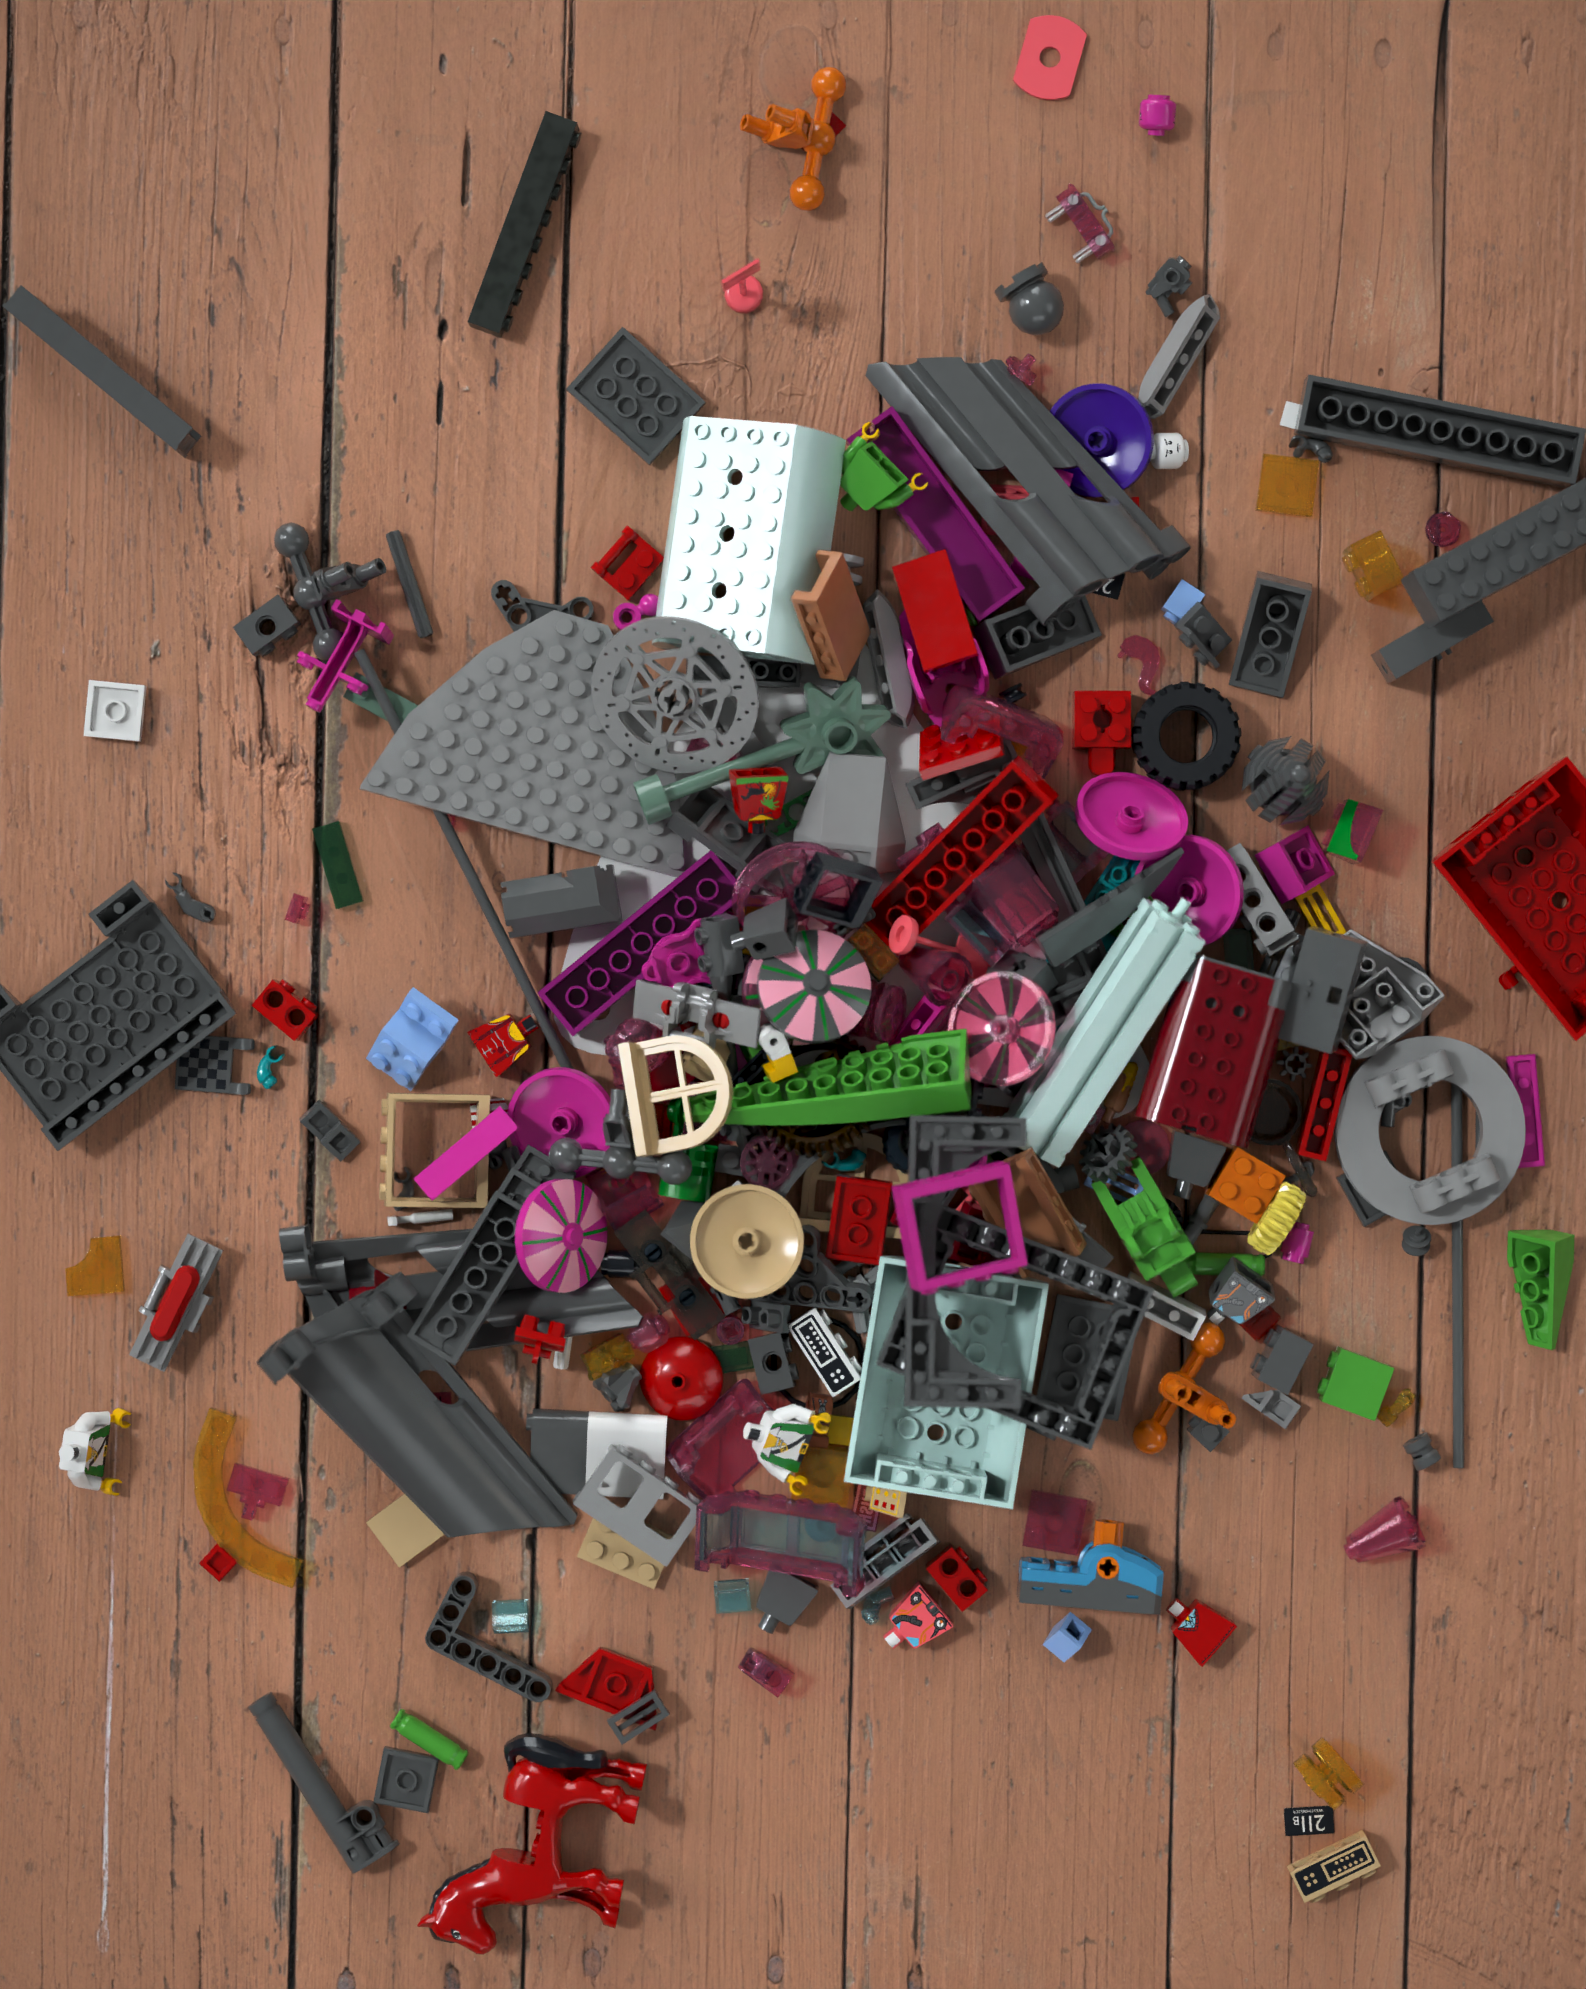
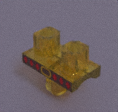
M618 1333L580 1354L581 1360L587 1367L589 1381L602 1377V1373H607L623 1365L635 1356L631 1343L625 1341L623 1333Z

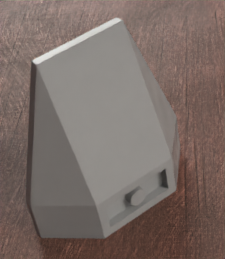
M829 752L794 829L791 858L807 864L812 860L815 852L818 851L874 867L879 874L903 870L906 840L887 758Z
M1350 929L1343 935L1368 942L1340 1038L1342 1045L1356 1060L1376 1056L1386 1047L1419 1026L1444 999L1445 995L1426 974ZM1334 987L1330 1000L1339 1003L1343 989Z

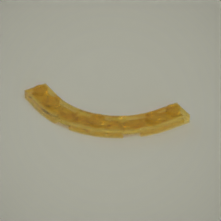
M210 1407L199 1435L193 1461L194 1493L202 1519L217 1544L223 1547L239 1565L265 1579L293 1588L303 1560L274 1550L259 1542L240 1524L230 1508L223 1484V1461L237 1416Z

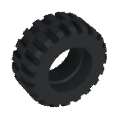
M1189 681L1174 685L1170 684L1155 692L1147 699L1137 713L1131 737H1133V753L1137 756V763L1140 768L1147 772L1146 775L1149 778L1156 780L1167 788H1174L1178 791L1200 789L1220 779L1235 762L1234 759L1237 753H1239L1241 746L1239 741L1242 733L1238 725L1239 717L1237 712L1232 710L1230 701L1227 698L1224 699L1218 690L1205 687V684L1198 682L1196 684L1189 683ZM1181 710L1199 713L1208 721L1212 730V744L1209 751L1203 758L1191 763H1182L1170 758L1163 750L1160 742L1162 724L1168 716Z

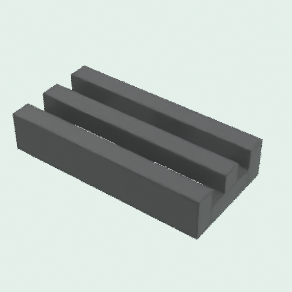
M654 1689L608 1718L607 1722L623 1745L670 1715V1712ZM651 1699L654 1700L655 1703L617 1726L615 1723ZM659 1708L661 1711L627 1734H622V1730L655 1709Z

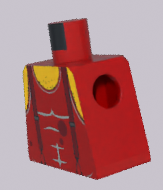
M507 1014L474 1028L467 1033L494 1075L499 1077L532 1047L526 1036L539 1029L530 1014L519 1022H516L511 1014Z

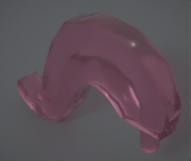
M1138 635L1125 638L1119 647L1121 651L1117 656L1122 658L1127 654L1130 658H1137L1142 662L1143 667L1139 676L1138 686L1144 694L1153 695L1155 690L1150 689V683L1159 667L1160 661L1157 647L1147 638Z

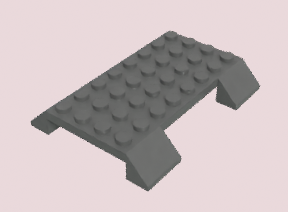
M134 880L130 881L88 914L102 933L109 938L25 1003L21 1004L0 983V1071L44 1126L41 1128V1131L57 1151L65 1147L237 1014L220 985L156 902Z

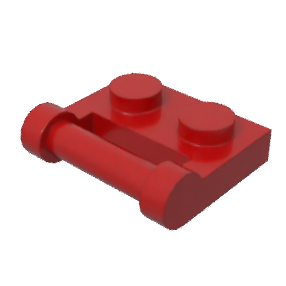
M626 526L621 531L623 533L622 536L599 562L595 561L590 568L629 601L661 565L664 557L633 529ZM632 541L638 547L618 570L611 575L607 569Z

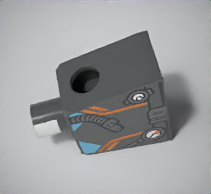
M1232 1256L1209 1288L1210 1303L1213 1307L1207 1312V1316L1217 1325L1226 1317H1229L1237 1324H1243L1275 1301L1273 1284Z

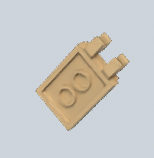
M405 1494L366 1522L399 1568L444 1535Z

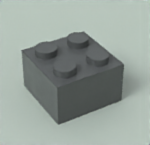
M1276 1325L1274 1329L1270 1328L1263 1340L1266 1346L1262 1354L1257 1353L1250 1366L1253 1369L1251 1374L1259 1381L1288 1395L1314 1344Z

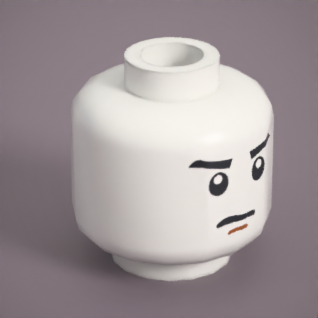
M1179 433L1154 434L1153 452L1150 459L1152 466L1155 469L1180 468L1189 456L1187 440H1184Z

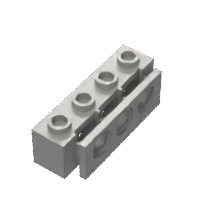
M1239 843L1227 850L1237 864L1239 871L1246 875V879L1243 881L1244 898L1241 909L1243 915L1239 919L1247 932L1252 929L1258 939L1254 940V943L1261 955L1267 953L1271 959L1299 942V937L1242 844ZM1255 895L1260 898L1261 902L1257 907L1250 908L1245 904L1246 898ZM1265 919H1270L1276 926L1272 931L1265 932L1260 929V923Z
M904 1514L903 1518L897 1519L830 1569L833 1575L839 1574L841 1577L830 1586L846 1609L854 1607L940 1543V1540L925 1519L920 1518L914 1524H911L910 1521L913 1519L911 1514ZM907 1527L910 1529L893 1543H890V1540L898 1532L905 1530ZM886 1544L887 1547L868 1560L867 1557L875 1549ZM861 1561L864 1562L858 1569L845 1576V1573L851 1570L852 1566L857 1563L859 1564Z

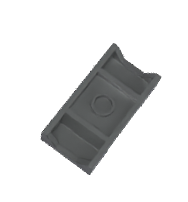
M712 787L691 794L679 810L675 811L666 825L687 842L694 837L738 870L734 877L755 893L759 891L791 849V846L767 828H765V832L762 834L749 833L748 821L740 820L734 811L733 803Z

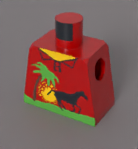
M782 767L729 769L733 806L736 815L740 820L748 821L749 833H764L765 820L778 819L781 816L789 776Z

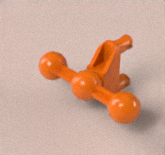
M834 67L819 69L811 80V90L817 98L814 119L811 118L807 111L800 108L789 110L772 104L767 108L766 121L746 114L740 122V130L761 137L765 144L794 149L803 147L806 152L802 176L792 183L789 189L793 205L800 210L811 211L816 209L825 197L824 187L818 178L823 156L827 155L835 145V133L829 125L833 103L838 101L846 90V79L843 73Z
M1211 1322L1202 1323L1194 1341L1190 1340L1192 1351L1180 1371L1169 1372L1161 1379L1158 1391L1164 1398L1152 1418L1140 1421L1135 1426L1132 1434L1134 1444L1140 1452L1155 1454L1166 1446L1168 1435L1165 1427L1178 1406L1213 1425L1220 1424L1224 1428H1231L1235 1424L1236 1416L1229 1411L1227 1404L1219 1397L1197 1385L1194 1380L1206 1358L1218 1355L1224 1348L1225 1336L1217 1324Z

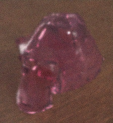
M630 1018L625 1019L617 1027L613 1035H608L604 1039L606 1044L605 1053L609 1056L608 1062L612 1067L615 1088L625 1090L618 1044L626 1042L637 1043L662 1038V1029L644 1019ZM670 1051L646 1056L649 1072L661 1066L669 1058Z

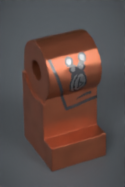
M809 1392L804 1408L814 1411L817 1416L823 1412L831 1416L833 1397L829 1394ZM820 1421L822 1425L829 1427L830 1423ZM814 1430L808 1446L828 1449V1432L820 1434Z

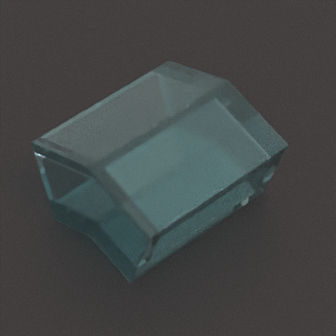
M749 1578L714 1581L716 1614L751 1611Z
M528 1599L496 1600L492 1602L494 1634L529 1632Z

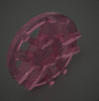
M757 1137L745 1146L740 1158V1168L743 1176L750 1184L772 1189L781 1185L789 1178L793 1168L791 1152H787L784 1148L785 1143L776 1155L773 1153L777 1146L775 1143L776 1137ZM763 1141H773L768 1150ZM757 1143H759L762 1152L759 1154L753 1148ZM749 1150L754 1155L755 1159L746 1160V1156ZM785 1152L788 1162L779 1160ZM755 1164L756 1169L747 1172L746 1165ZM778 1164L787 1166L785 1173L777 1170ZM759 1173L758 1183L751 1179L750 1176ZM774 1173L782 1176L776 1182H774ZM764 1174H768L769 1184H763Z

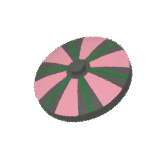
M803 930L797 932L795 952L764 958L757 978V994L765 1016L781 1033L800 1042L826 1043L844 1036L861 1020L870 1001L871 979L864 959L848 941L827 931Z

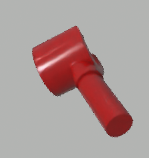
M1514 965L1499 976V983L1505 990L1511 989L1519 983L1514 975L1518 972Z

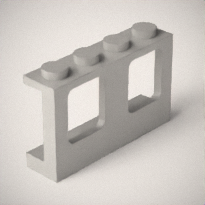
M611 1444L608 1452L585 1486L574 1497L573 1504L667 1567L705 1512L704 1506L701 1505L703 1500L690 1491L687 1495L677 1489L680 1485L670 1477L665 1476L662 1479L654 1473L656 1468L648 1462L642 1460L639 1463L631 1458L633 1453L619 1444L616 1448ZM617 1461L625 1463L643 1476L642 1483L627 1505L622 1508L598 1493L599 1485ZM663 1493L671 1494L690 1508L689 1514L671 1539L664 1538L644 1523L645 1518Z

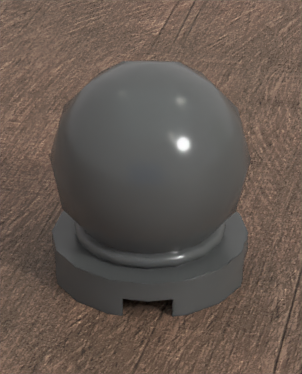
M1043 262L1037 266L1034 264L1012 277L1014 283L1007 288L1001 284L994 292L1000 302H1010L1009 315L1012 323L1021 332L1034 336L1051 332L1056 328L1063 317L1064 310L1061 292L1052 283L1044 281L1048 271Z

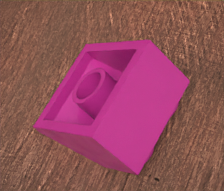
M1308 825L1255 855L1261 870L1265 873L1273 888V892L1281 904L1307 892L1335 875Z

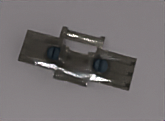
M644 1209L614 1232L639 1266L629 1275L632 1279L636 1278L658 1309L656 1311L659 1315H662L671 1308L692 1338L696 1340L726 1316L698 1280L702 1276L698 1272L694 1261L660 1235L662 1230L647 1210ZM651 1266L659 1273L674 1294L667 1301L644 1272Z

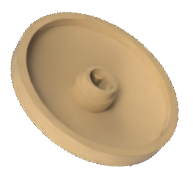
M751 1184L731 1186L710 1197L698 1211L690 1233L691 1255L700 1275L714 1289L736 1298H758L781 1288L795 1273L801 1261L804 1248L802 1225L793 1207L775 1191Z

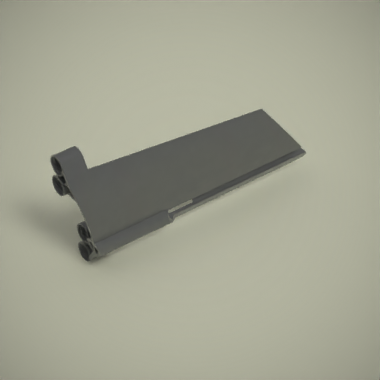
M402 1272L396 1273L375 1289L362 1292L348 1302L318 1316L299 1328L292 1329L284 1337L271 1344L257 1361V1365L274 1385H278L277 1382L288 1374L447 1537L452 1538L533 1527H560L575 1523L578 1516L576 1511L454 1367L445 1359L407 1337L415 1321L403 1307L416 1294L420 1293ZM424 1370L437 1372L458 1396V1401L454 1404H445L439 1401L420 1379L419 1373Z

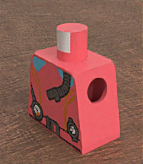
M918 1581L890 1612L889 1619L895 1626L884 1634L883 1637L893 1649L905 1639L915 1649L950 1630L953 1627V1622L921 1582Z

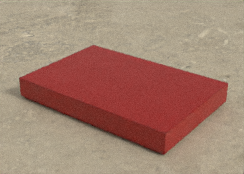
M837 1174L826 1257L828 1259L879 1265L880 1256H883L893 1186L892 1181Z

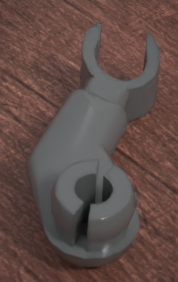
M173 872L179 879L178 885L171 886L166 880L165 884L168 888L174 890L175 898L183 912L202 922H211L215 918V909L211 905L192 899L188 890H185L181 885V876Z

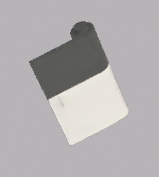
M533 1408L532 1414L527 1413L526 1430L531 1431L530 1458L560 1494L577 1495L598 1467L611 1444L616 1448L619 1444L633 1453L631 1458L639 1463L642 1460L648 1462L656 1468L654 1472L662 1479L665 1478L667 1415ZM617 1461L599 1485L598 1493L602 1496L632 1498L642 1483L643 1476L625 1463ZM664 1493L660 1496L659 1499H664Z

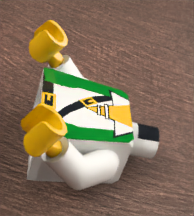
M790 1404L775 1411L764 1412L760 1424L746 1423L743 1437L753 1441L752 1447L757 1454L758 1461L764 1468L781 1482L790 1483L789 1488L794 1495H801L803 1492L796 1488L795 1482H801L804 1486H807L808 1481L804 1476L794 1477L792 1474L793 1472L798 1473L814 1430L820 1434L828 1432L830 1428L822 1425L820 1421L830 1423L831 1416L824 1412L817 1416L812 1410L797 1404Z
M122 1408L115 1409L112 1414L109 1411L86 1412L81 1415L74 1425L65 1429L62 1446L59 1450V1468L67 1470V1475L73 1485L95 1491L101 1489L103 1493L113 1496L120 1494L112 1491V1485L115 1482L122 1483L121 1480L110 1477L101 1480V1477H103L110 1422L122 1428H127L131 1423L122 1421L124 1415H131L130 1412Z

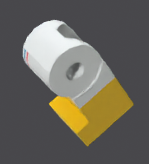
M771 1023L760 1026L758 1043L765 1050L769 1060L768 1063L762 1065L769 1080L774 1083L797 1073L798 1070L784 1034Z

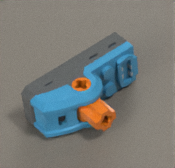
M1095 1519L1093 1541L1088 1543L1080 1552L1077 1565H1071V1561L1054 1559V1563H1050L1047 1558L1021 1557L1019 1560L1017 1597L1019 1603L1155 1615L1161 1612L1164 1572L1157 1563L1145 1555L1122 1546L1123 1522ZM1106 1559H1109L1111 1563H1107L1106 1568H1102L1101 1564H1105Z

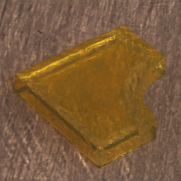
M120 1235L91 1238L90 1248L85 1258L77 1265L65 1268L68 1296L125 1291Z

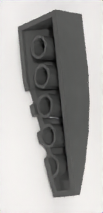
M1181 847L1173 853L1163 857L1036 937L1035 941L1052 968L1059 965L1063 969L1075 961L1073 956L1081 950L1087 954L1098 947L1099 943L1097 940L1104 937L1128 918L1138 908L1137 906L1142 898L1147 899L1161 884L1183 855V849Z

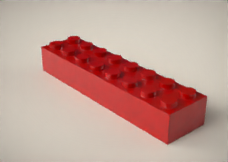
M1018 755L874 900L872 908L876 913V917L865 924L888 947L892 925L902 915L911 916L917 921L920 935L1059 795Z

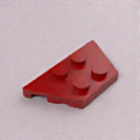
M599 1647L557 1685L555 1691L615 1715L654 1690L653 1670L651 1666ZM651 1699L623 1718L628 1720L655 1703L654 1700ZM656 1709L635 1723L641 1725L657 1715ZM657 1723L649 1728L656 1731Z

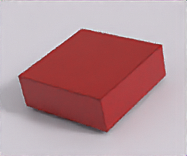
M219 1541L199 1564L220 1582L239 1562V1559Z

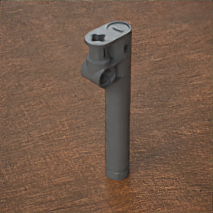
M269 1692L249 1705L248 1708L252 1715L257 1718V1723L352 1874L362 1870L392 1851L400 1843L397 1839L392 1840L385 1829L386 1823L380 1815L378 1805L371 1800H363L348 1810L344 1808L280 1704H277L273 1693ZM362 1809L370 1811L372 1820H362L359 1816V1811Z

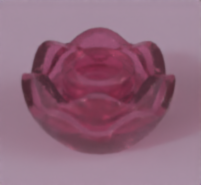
M1446 511L1433 514L1428 519L1425 527L1428 540L1439 547L1454 544L1458 540L1461 530L1460 522L1450 512ZM1441 527L1445 528L1444 532L1440 531Z

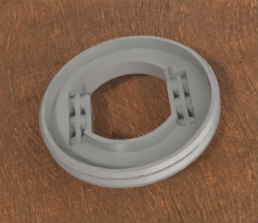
M1418 1036L1394 1042L1376 1056L1368 1057L1354 1071L1344 1087L1334 1127V1138L1337 1155L1346 1177L1354 1189L1368 1203L1381 1212L1399 1220L1421 1225H1440L1468 1218L1489 1206L1501 1195L1511 1182L1520 1164L1525 1144L1526 1127L1523 1107L1518 1092L1506 1072L1496 1061L1480 1049L1463 1041L1442 1036ZM1444 1080L1462 1090L1473 1103L1480 1126L1478 1145L1472 1156L1474 1157L1473 1159L1422 1181H1416L1401 1174L1386 1158L1379 1140L1380 1117L1387 1103L1407 1097L1410 1093L1430 1087L1432 1084Z

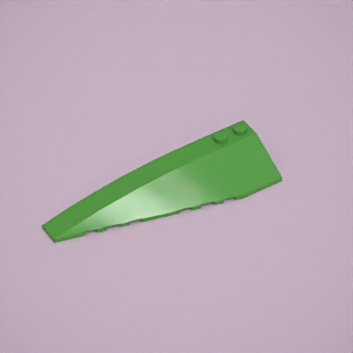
M967 1029L901 1038L902 1043L888 1046V1042L876 1045L877 1050L861 1054L860 1050L850 1052L842 1060L837 1061L832 1057L797 1067V1073L774 1083L767 1076H764V1081L748 1085L747 1082L736 1084V1087L733 1088L731 1110L724 1124H837L970 1110L971 1082ZM717 1090L689 1098L693 1122L705 1123L716 1103Z

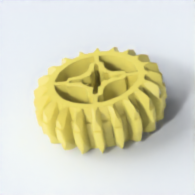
M1286 1181L1281 1183L1259 1222L1253 1224L1248 1234L1247 1243L1253 1246L1255 1250L1270 1255L1280 1247L1306 1202V1193L1301 1191V1188Z

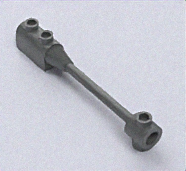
M724 913L701 919V927L695 929L694 936L697 944H703L704 955L698 957L700 971L707 973L712 988L718 990L717 999L730 1002L733 975L743 973L745 970L742 950L735 951L730 939L731 935L740 932L738 917ZM726 1041L730 1050L726 1065L732 1079L738 1073L735 1043ZM724 1124L719 1130L720 1134L727 1136V1140L736 1141L730 1124Z

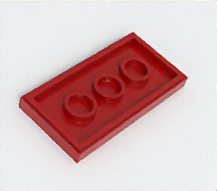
M946 549L893 566L894 576L924 672L928 673L979 656Z

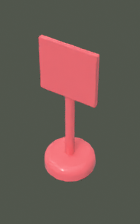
M758 258L721 280L726 303L735 312L750 313L757 309L762 302L763 289L761 283L751 276L760 270Z
M902 915L892 925L889 934V947L892 952L904 955L909 953L916 943L953 954L948 971L979 981L985 979L995 941L960 931L956 946L953 947L918 936L919 926L917 921L911 916Z

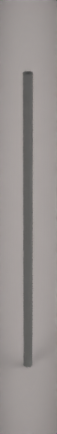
M1451 1084L1452 1168L1463 1163L1462 1090ZM1463 1219L1452 1222L1453 1468H1464Z

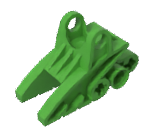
M1138 1156L1130 1162L1133 1164L1132 1169L1144 1191L1118 1205L1106 1184L1099 1180L1098 1182H1093L1091 1186L1146 1282L1160 1274L1170 1293L1176 1298L1198 1285L1195 1276L1185 1259L1197 1252L1186 1233L1182 1230L1180 1223L1143 1160Z

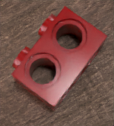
M272 979L251 1006L292 1040L299 1041L319 1017V1014L314 1011L317 1006L306 997H303L302 1000L293 994L295 988L284 979L280 982ZM275 991L280 992L283 996V1003L279 1007H274L270 1003V996ZM296 1009L302 1010L305 1015V1020L300 1025L294 1024L291 1019V1015Z
M949 1544L925 1566L926 1570L963 1612L988 1591L985 1584L988 1579L978 1567L975 1570L971 1568L967 1563L970 1558L960 1546L955 1549L952 1544ZM952 1558L957 1561V1568L954 1571L947 1572L942 1568L943 1561ZM972 1580L976 1584L974 1591L971 1593L962 1592L960 1585L963 1581Z

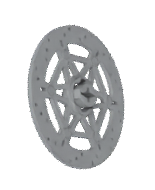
M657 616L626 626L616 633L605 645L597 659L592 675L591 690L594 709L605 732L630 757L658 770L672 773H696L721 765L741 750L756 724L759 711V692L754 673L748 661L736 645L726 636L706 624L689 618ZM691 636H694V641L690 640ZM660 638H676L682 641L681 648L646 653L640 647V644ZM698 648H705L719 659L729 672L731 679L722 680L697 654ZM676 657V661L670 671L654 661V659ZM627 658L633 664L632 672L625 694L616 695L613 689L615 673L621 660ZM684 658L688 659L687 675L677 671ZM644 664L654 669L660 676L654 679ZM697 664L712 681L694 680V665ZM640 672L650 687L633 691L637 673ZM664 685V687H663V689H662V691H661V693H660V692L658 691V688H661V686ZM698 688H715L717 691L701 696ZM676 689V700L674 701V691ZM649 695L652 703L634 702V700ZM735 696L737 698L735 719L730 729L723 733L717 727L725 697ZM689 698H690V699H693V702H692V703L690 702V703L686 706V704H687ZM716 699L717 705L713 718H709L700 704ZM639 710L657 711L656 726H653ZM629 711L653 736L652 743H648L636 735L625 723L620 712ZM693 712H697L706 726H702L690 715ZM663 716L673 719L667 732L662 731ZM680 720H683L696 730L674 733ZM705 738L710 746L700 750L688 752L670 751L668 749L669 742ZM657 748L660 749L659 754L656 753Z

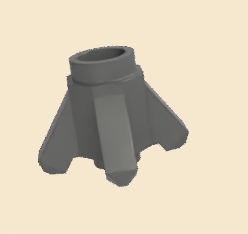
M626 1362L618 1368L604 1371L601 1375L595 1376L593 1386L611 1403L610 1405L615 1412H620L630 1407L635 1388L642 1379V1376L631 1363Z

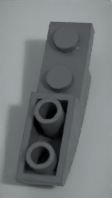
M699 655L722 680L731 679L729 672L715 656ZM746 658L754 673L757 687H800L801 663ZM686 659V675H687L688 659ZM697 664L694 665V680L712 681Z

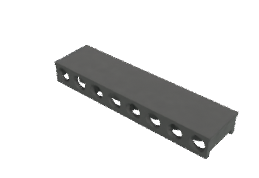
M22 285L2 305L184 458L188 456V452L202 437L189 424Z

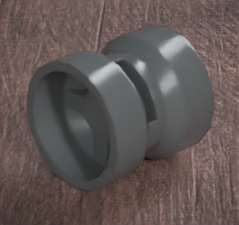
M1427 1432L1419 1434L1403 1444L1406 1453L1413 1457V1465L1417 1471L1423 1470L1441 1459L1438 1450L1432 1447V1440Z

